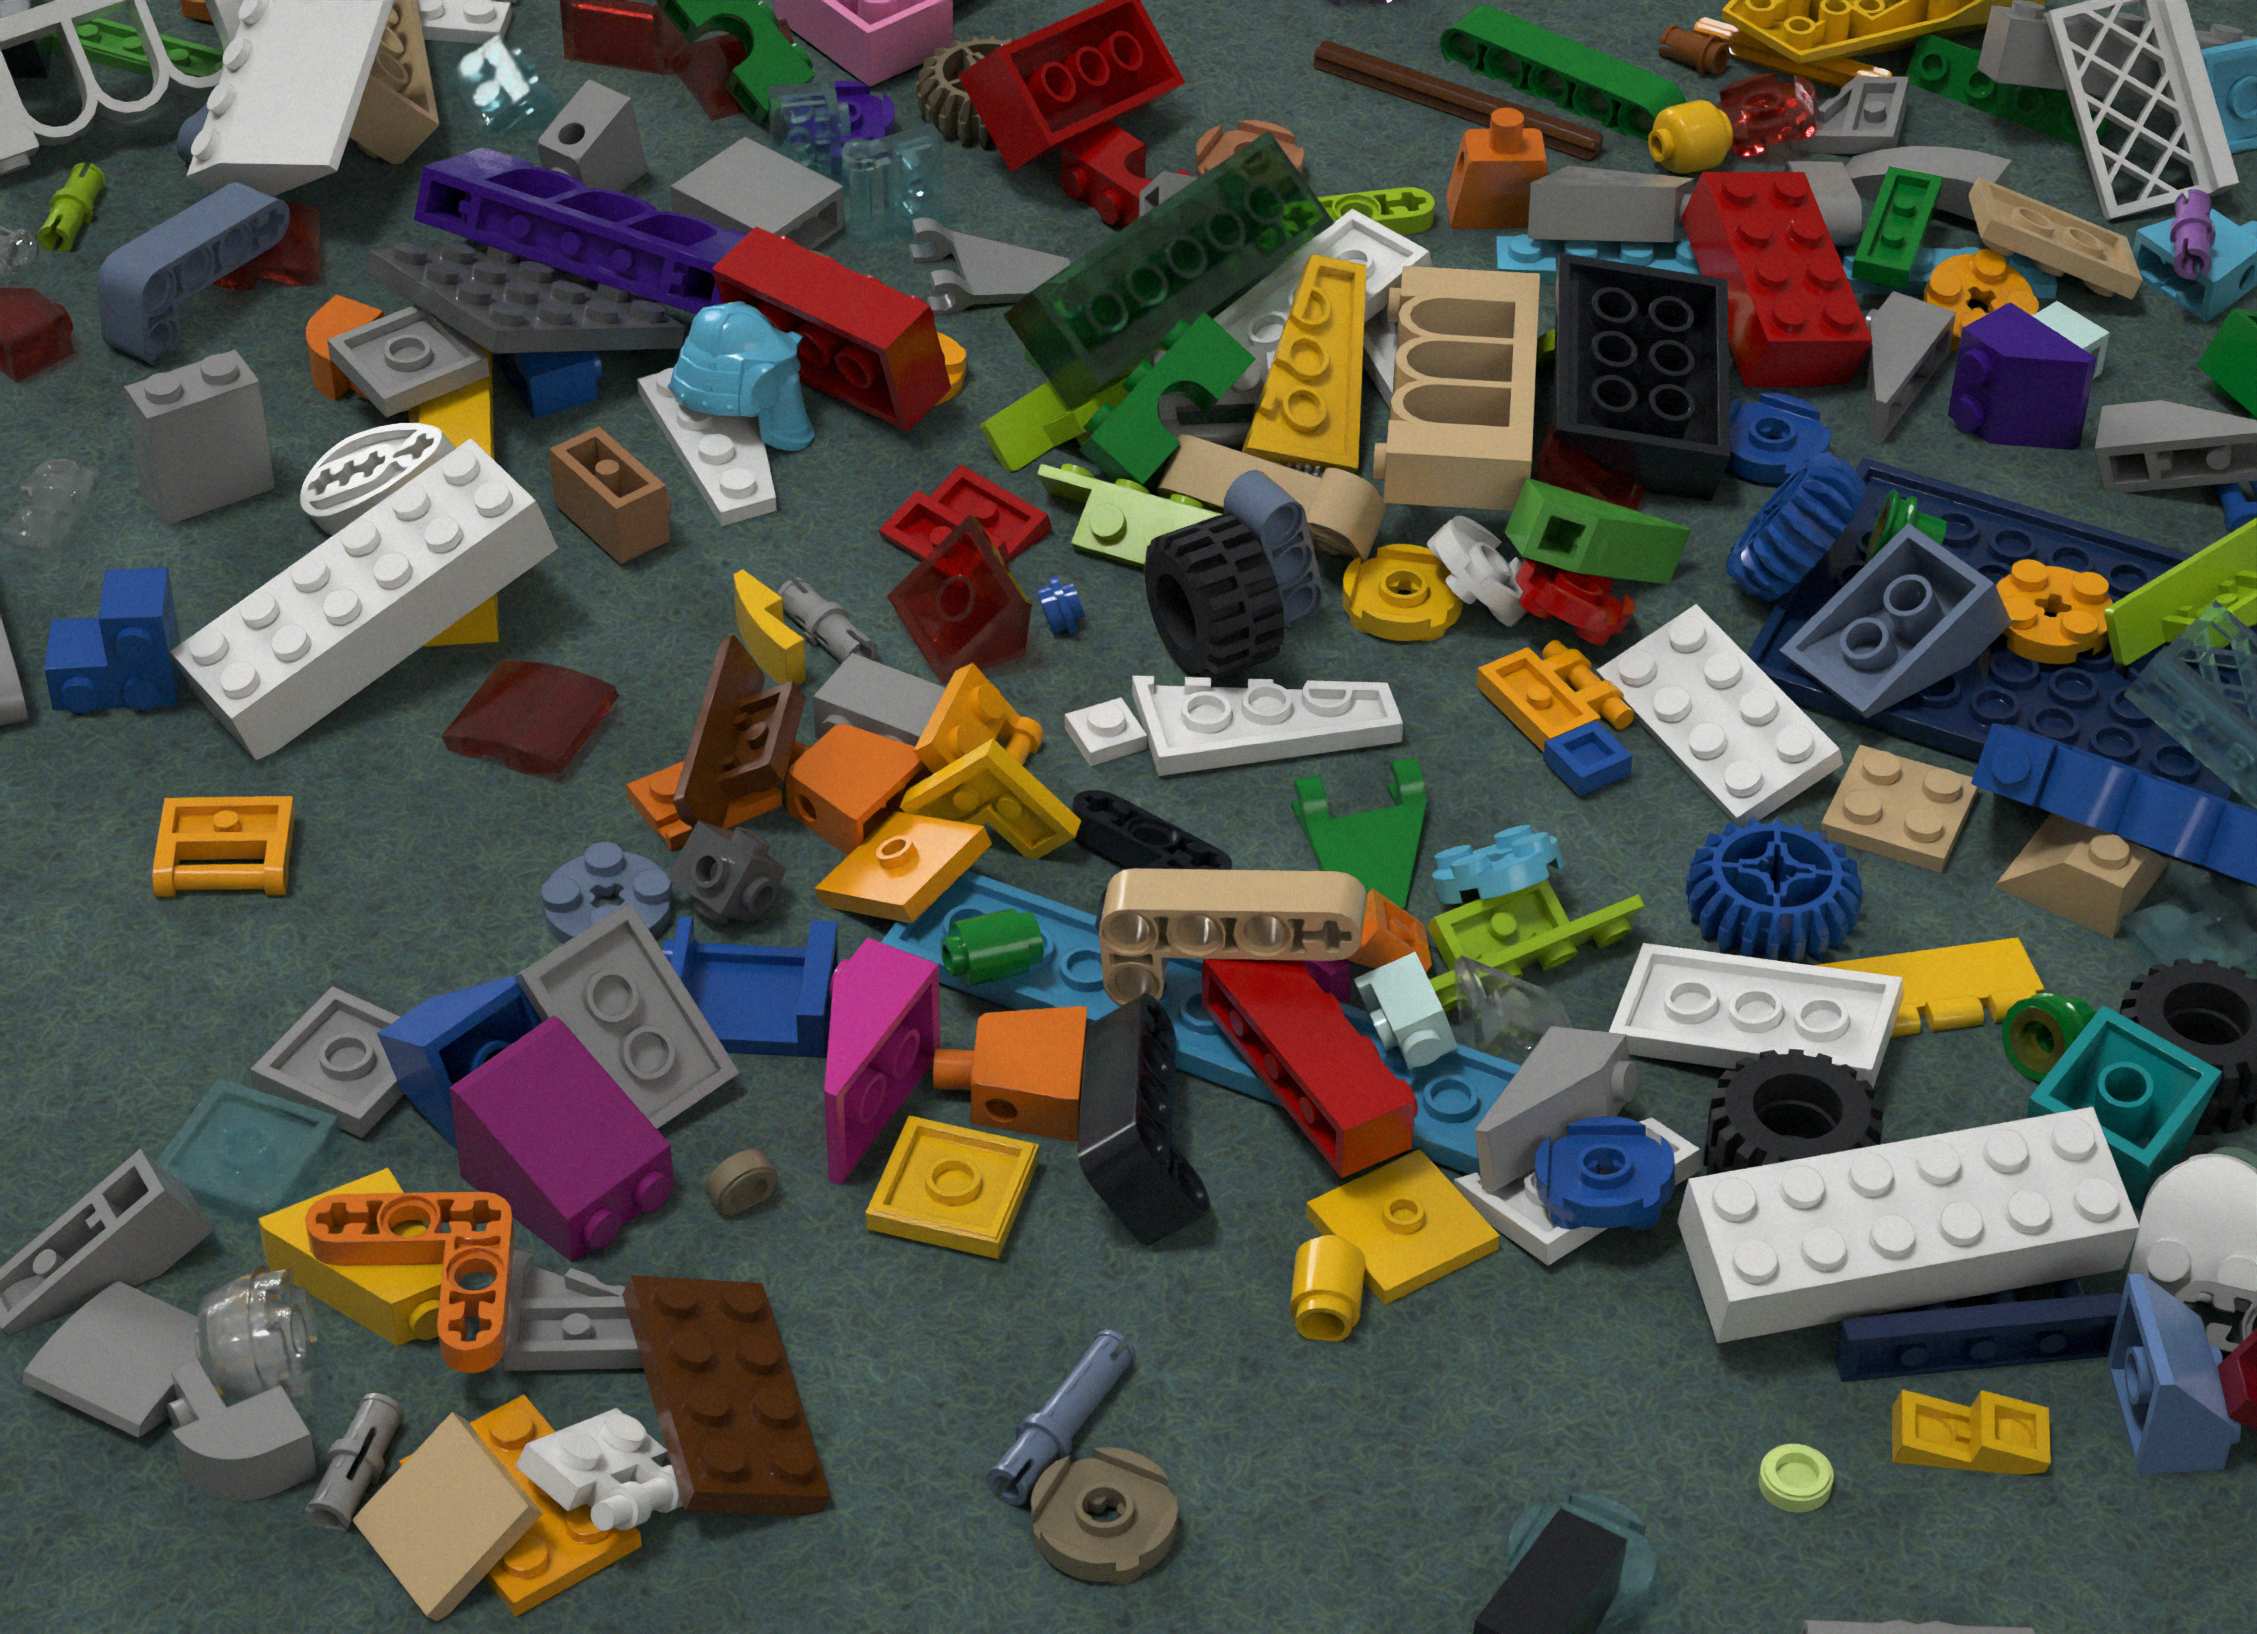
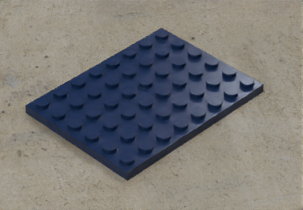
M1862 458L1856 468L1857 475L1865 481L1867 486L1862 506L1856 511L1854 519L1846 526L1842 535L1830 547L1829 552L1823 555L1815 567L1811 568L1802 578L1800 583L1793 585L1788 593L1782 594L1747 653V656L1794 703L1979 760L1992 723L2011 725L2231 801L2257 745V625L2248 627L2232 637L2229 645L2220 650L2198 652L2193 649V646L2165 642L2129 665L2116 664L2114 662L2110 640L2104 649L2093 655V647L2088 651L2078 652L2076 662L2047 664L2029 660L2015 654L2006 647L2008 637L2001 633L1969 666L1867 719L1782 657L1779 650L1867 564L1866 551L1870 535L1881 506L1892 489L1896 490L1900 498L1904 500L1911 496L1916 497V511L1947 521L1946 533L1941 546L1994 582L1995 586L2002 578L2011 574L2014 563L2020 560L2031 559L2039 561L2045 566L2062 567L2079 573L2094 572L2100 574L2109 583L2108 595L2112 602L2115 603L2193 556L1867 458ZM2045 612V613H2044V615L2049 616V617H2056V616H2057L2056 613H2052V612Z

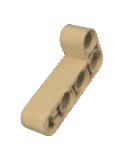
M1183 434L1178 436L1177 440L1181 443L1171 453L1156 488V491L1161 496L1170 499L1172 494L1184 495L1200 502L1205 510L1225 514L1224 498L1231 484L1240 475L1251 470H1259L1264 472L1303 506L1314 549L1331 555L1347 554L1354 559L1361 556V564L1367 560L1388 510L1377 489L1370 482L1355 474L1337 468H1327L1323 477L1319 478L1194 436Z
M1138 868L1123 870L1115 874L1108 883L1099 928L1105 992L1113 1003L1119 1006H1123L1145 993L1152 995L1159 1001L1163 994L1169 958L1310 961L1346 959L1353 955L1361 944L1367 901L1365 887L1357 878L1348 873L1337 871Z

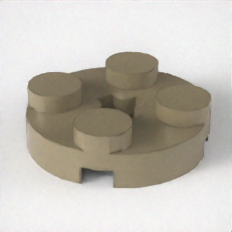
M1114 1447L1094 1448L1093 1458L1080 1459L1071 1463V1455L1055 1461L1039 1477L1032 1492L1031 1523L1034 1546L1054 1567L1079 1579L1094 1582L1108 1581L1117 1585L1128 1584L1137 1580L1143 1572L1155 1567L1163 1560L1172 1548L1177 1535L1178 1505L1176 1497L1174 1498V1495L1168 1488V1477L1156 1463L1147 1457L1130 1450ZM1107 1506L1117 1509V1519L1111 1522H1098L1087 1514L1088 1511L1101 1513Z

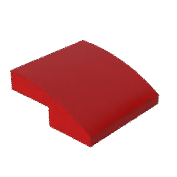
M960 464L930 496L916 490L878 531L883 539L969 589L1042 539L1052 529V525L1047 513Z

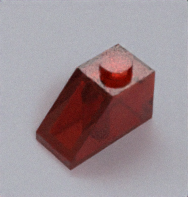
M0 287V371L18 383L74 354L70 336L73 333V323L68 312L61 304L53 303L34 288Z

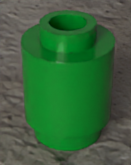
M1013 908L951 922L948 937L942 938L940 942L942 961L947 974L950 977L958 976L965 987L1028 973L1030 965L1041 963L1044 957L1042 935L1035 916L1030 911L1018 914Z

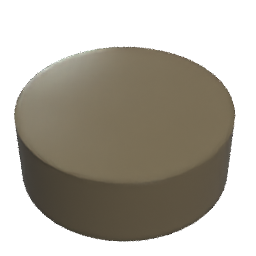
M756 1149L745 1150L730 1156L713 1170L706 1182V1192L722 1214L734 1215L765 1201L775 1189L778 1174L762 1151Z

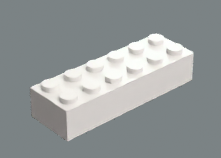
M470 438L175 647L170 653L194 694L255 760H258L282 748L558 549V546L536 500Z
M2093 1107L1689 1178L1678 1217V1225L1717 1343L1837 1322L1843 1318L1886 1313L2123 1269L2140 1228Z

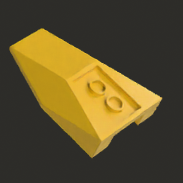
M1730 0L1722 9L1721 19L1798 64L1891 52L1916 46L1919 37L1925 34L1949 38L1986 29L1992 5L2011 8L2014 0ZM2024 0V1H2030V2L2038 3V4L2043 5V6L2045 7V1H2046V0Z

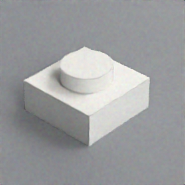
M1121 697L1065 714V729L1090 766L1147 749V734Z

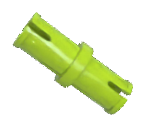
M85 163L76 164L72 168L64 188L57 190L49 202V206H51L50 214L37 234V241L42 249L53 250L58 238L62 237L63 241L58 251L69 252L83 223L91 222L94 216V211H92L94 208L93 204L106 182L104 173L97 166L90 164L85 176L81 177L85 170Z

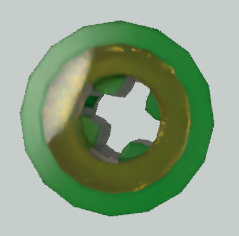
M1892 489L1885 498L1874 523L1867 546L1866 563L1908 523L1939 545H1942L1947 521L1916 511V497L1911 496L1904 500L1900 498L1896 490Z
M2044 992L2019 1000L2008 1009L2002 1023V1042L2006 1055L2017 1071L2030 1080L2042 1082L2097 1012L2083 998L2074 996L2065 998L2062 995L2051 992Z

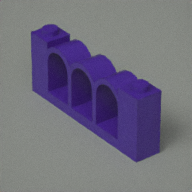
M486 147L424 166L414 215L415 221L696 315L703 307L722 304L712 268L747 235V233L735 229L726 231L712 222L694 216L657 211L650 203L631 195L605 189L587 188L586 184L577 178L558 171L534 167L531 162Z

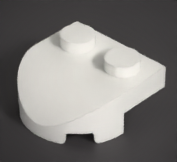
M2200 1154L2190 1157L2187 1161L2172 1167L2163 1175L2161 1174L2155 1180L2146 1196L2128 1273H2143L2172 1295H2175L2183 1286L2195 1281H2211L2257 1292V1169L2245 1161L2228 1155ZM2200 1293L2197 1301L2211 1304L2212 1296ZM2234 1299L2235 1310L2245 1312L2249 1304L2245 1301Z

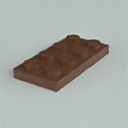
M631 1275L622 1296L685 1512L804 1516L824 1511L831 1496L763 1283Z

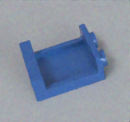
M679 916L675 940H664L662 951L727 1053L825 1058L832 1004L830 982L839 964L837 922L811 920L807 948L700 943L695 940L693 917Z

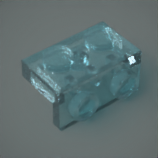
M498 34L477 51L466 55L459 65L448 73L479 130L488 139L500 137L533 110L547 125H550L557 117L549 104L556 98L547 84L536 73L539 71V68L521 45L512 50Z
M834 81L768 86L771 150L843 185V181L852 180L849 147L841 148V136L850 135L851 133L849 107L847 102L838 103Z

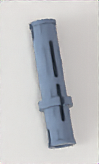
M1108 1329L1100 1331L1094 1338L1092 1345L1040 1411L1029 1414L1016 1428L1017 1440L998 1464L993 1466L986 1475V1482L992 1492L998 1489L1005 1478L1011 1480L1004 1491L998 1496L1000 1500L1010 1505L1018 1506L1024 1504L1042 1473L1055 1461L1068 1456L1072 1451L1071 1439L1123 1372L1136 1360V1351L1131 1342L1125 1345L1117 1357L1111 1355L1125 1338L1121 1333Z

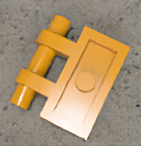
M1553 640L1545 646L1542 651V658L1544 660H1541L1529 647H1526L1478 668L1476 687L1543 752L1545 741L1594 720L1600 724L1601 718L1604 717L1617 730H1622L1631 724L1635 716L1633 710L1623 702V692L1611 681H1601L1591 671V662L1578 649H1568L1559 640Z

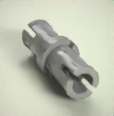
M801 577L795 578V585L791 580H788L781 586L777 594L783 598V612L805 631L803 632L804 637L813 646L820 644L840 664L851 653L875 661L878 654L877 644L848 620L849 613L840 604L832 601L828 602Z
M378 1393L366 1394L358 1406L359 1410L344 1438L332 1443L325 1458L327 1471L313 1499L310 1500L304 1511L305 1517L311 1525L345 1533L351 1524V1518L369 1483H378L385 1468L382 1457L405 1416L403 1408L392 1398ZM362 1446H364L365 1449L350 1479H348L347 1474Z

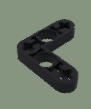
M1086 790L1074 797L1071 811L1081 820L1075 838L1131 869H1232L1231 858L1221 849L1118 795L1100 790ZM1107 889L1101 894L1095 928L1098 933Z

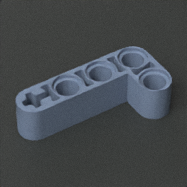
M233 182L112 252L102 264L98 276L100 322L103 341L108 346L146 363L155 365L156 362L153 360L167 350L172 352L176 349L179 341L178 304L281 241L290 221L289 206L285 201L245 184Z

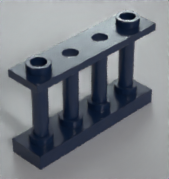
M2077 1277L2052 1282L2057 1296L2056 1299L2019 1302L2017 1301L2014 1289L1985 1294L1989 1305L1949 1308L1946 1301L1919 1306L1920 1311L1886 1315L1868 1314L1861 1317L1843 1318L1838 1337L1835 1364L1841 1382L2108 1357L2122 1297L2120 1293L2086 1295L2081 1279Z

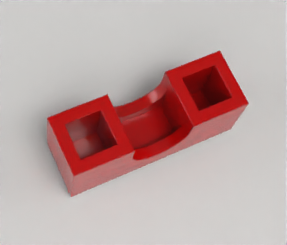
M1108 121L1061 145L1060 186H1062L1064 192L1071 199H1081L1097 210L1106 223H1116L1131 233L1139 243L1140 191L1154 180L1145 179L1146 144L1113 122ZM1183 169L1176 172L1178 174L1192 176ZM1139 243L1145 249L1153 248L1169 260L1180 254V251Z

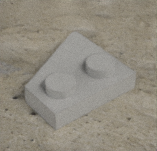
M1855 76L1841 88L1839 95L1828 99L1816 109L1817 121L1808 129L1796 126L1791 130V149L1821 154H1864L1881 149L1897 148L1910 97L1909 77Z
M514 1250L507 1339L503 1354L504 1370L643 1368L622 1296L626 1287L603 1284L595 1276L571 1267L565 1276H561L534 1266L532 1253Z

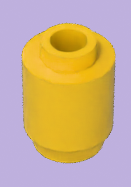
M1324 1235L1311 1239L1298 1248L1294 1265L1290 1314L1295 1321L1297 1331L1306 1339L1342 1341L1349 1336L1352 1327L1359 1321L1365 1273V1256L1356 1245L1339 1236Z

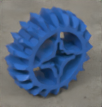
M1829 451L1812 456L1795 473H1791L1783 485L1777 488L1771 498L1763 504L1760 511L1750 520L1749 525L1739 535V540L1731 548V553L1726 561V573L1737 581L1735 584L1749 596L1751 594L1754 595L1762 603L1779 599L1782 594L1788 593L1793 585L1800 583L1802 578L1811 568L1815 567L1823 555L1829 552L1833 543L1842 535L1843 530L1854 519V514L1862 506V500L1866 495L1867 486L1865 481L1857 475L1856 469L1841 458L1839 460Z
M1751 816L1744 828L1733 823H1727L1722 834H1709L1703 848L1696 849L1695 857L1691 860L1690 873L1687 875L1685 894L1688 896L1687 904H1689L1688 910L1691 913V922L1699 923L1702 939L1718 937L1717 942L1720 953L1727 952L1738 946L1741 948L1742 956L1754 957V953L1764 954L1765 959L1777 961L1779 956L1787 955V959L1791 963L1800 964L1804 958L1805 951L1809 956L1821 962L1825 952L1828 951V947L1840 950L1846 935H1852L1853 927L1857 924L1863 889H1861V879H1859L1857 871V861L1846 856L1844 844H1830L1826 830L1812 834L1805 830L1803 821L1792 827L1782 825L1778 816L1772 824H1761Z

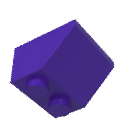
M2009 302L1962 328L1948 416L1954 420L1961 430L1973 432L1989 444L2073 450L2080 446L2097 358Z

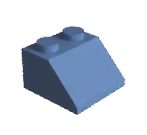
M2127 1273L2108 1354L2107 1366L2138 1474L2224 1470L2230 1445L2239 1443L2241 1423L2228 1417L2218 1371V1365L2223 1361L2221 1351L2217 1345H2209L2202 1319L2198 1314L2143 1273Z

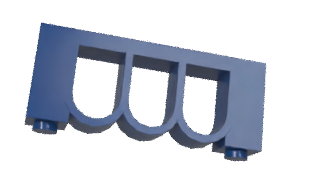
M1992 723L1971 782L1972 785L2031 806H2036L2067 819L2119 835L2160 852L2204 865L2215 871L2257 886V810L2017 726Z

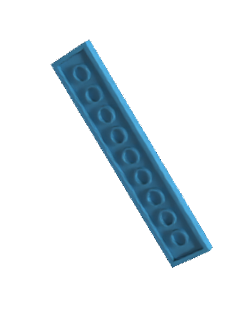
M968 870L913 924L897 921L881 941V943L938 964L940 983L1014 1010L1085 1006L1087 1007L1088 1026L1121 1007L1113 1003L1104 989L1099 933L1095 928V915ZM1011 908L1015 909L1018 914L1030 911L1035 916L1042 935L1044 957L1041 963L1030 965L1028 973L970 987H965L958 976L950 977L947 974L942 961L940 942L942 938L948 937L951 922ZM1169 958L1163 994L1159 1002L1167 1012L1175 1030V1068L1283 1107L1201 1005L1203 959ZM1339 1002L1346 1019L1361 1036L1366 1035L1373 1041L1381 1061L1397 1079L1405 1080L1414 1092L1418 1104V1114L1414 1117L1412 1149L1406 1152L1411 1153L1421 1149L1431 1161L1467 1174L1477 1172L1481 1178L1474 1130L1515 1076L1521 1065L1457 1043V1049L1441 1055L1434 1062L1409 1070L1398 1046L1385 1050L1367 1011Z

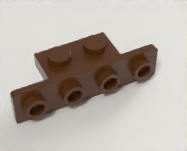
M735 635L721 639L673 798V803L680 819L686 825L691 826L692 829H694L698 821L723 828L730 800L755 791H768L784 781L806 701V696L793 680L762 691L765 675Z

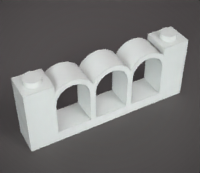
M55 0L1 18L0 176L30 166L31 163L28 157L36 154L39 144L48 147L65 145L81 136L91 122L95 112L103 118L118 122L138 120L150 113L167 88L175 94L191 98L210 95L219 84L225 64L223 63L222 69L213 75L199 78L185 75L174 67L167 56L146 1L149 0ZM204 0L222 43L223 53L235 38L241 21L238 17V12L244 0ZM127 8L152 69L154 83L151 93L139 101L131 102L115 100L104 93L94 78L74 28L75 25ZM56 32L81 94L83 106L78 119L65 126L52 127L41 124L32 118L22 104L1 50Z

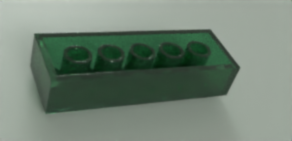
M1267 131L1039 285L1003 314V316L1071 410L1149 356L1153 351L1161 347L1159 343L1182 318L1191 326L1203 312L1209 314L1301 250L1335 224V222L1272 133Z

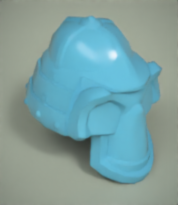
M737 301L703 307L693 318L689 336L685 338L678 362L674 366L671 381L668 384V388L671 389L676 401L691 410L711 415L756 417L758 415L761 441L777 449L793 452L806 448L814 437L813 425L806 413L800 376L797 373L801 369L797 349L801 344L802 336L793 331L785 333L774 328L759 310L746 305L745 302Z

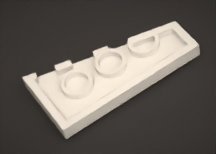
M1132 676V696L1143 730L1147 734V742L1158 776L1402 742L1403 721L1388 683L1308 680L1303 690L1285 689L1280 685L1273 684V679H1248V688L1211 687V678L1185 677V686L1154 685V676Z

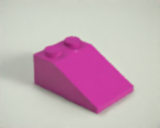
M868 937L850 960L843 959L838 964L830 982L832 1004L824 1096L829 1181L838 1185L844 1182L933 1065L935 1049H940L938 964Z

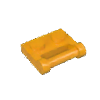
M971 663L954 672L913 752L934 774L992 738L995 740L997 737L1004 744V749L1023 766L1029 753H1037L1044 738V730L1035 720L1029 717H1020L1001 695L1000 691L991 684L974 663Z
M293 796L164 798L153 863L152 879L155 897H176V891L265 890L266 896L286 895L289 877L288 867L296 817ZM265 859L264 864L179 865L180 860Z

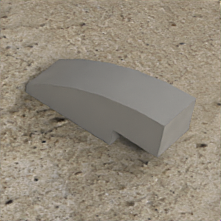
M1908 146L1881 149L1853 156L1845 168L1859 196L1876 202L1889 166L1942 176L1941 195L1932 220L1940 210H1944L1976 221L1968 197L1976 179L1981 177L2007 188L2012 160L1979 151L1951 147Z

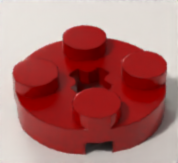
M1526 557L1523 559L1515 575L1516 583L1523 591L1518 601L1524 609L1535 616L1550 619L1554 615L1574 625L1573 630L1577 635L1596 645H1605L1611 635L1621 634L1635 611V604L1627 593L1621 603L1609 593L1614 582L1608 577L1575 573Z

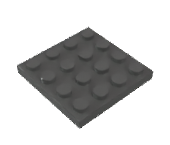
M399 242L393 245V249H372L368 252L365 272L492 353L670 349L682 347L686 326L667 316L663 306L641 300L630 292L489 245L487 248L473 249L461 243L444 242L441 244L440 249H425L416 244Z

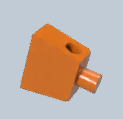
M1513 108L1496 109L1491 114L1490 129H1469L1463 133L1446 193L1450 229L1528 228L1530 184L1547 176L1548 169L1542 131L1536 128H1523L1524 115L1520 111Z
M848 724L835 725L812 747L797 740L794 741L785 774L787 813L848 856L894 811L904 812L900 805L906 790L928 778L930 770L913 752L915 746Z
M1072 1006L984 1013L978 1018L974 1050L935 1049L933 1089L971 1091V1124L1065 1141H1078L1087 1007Z

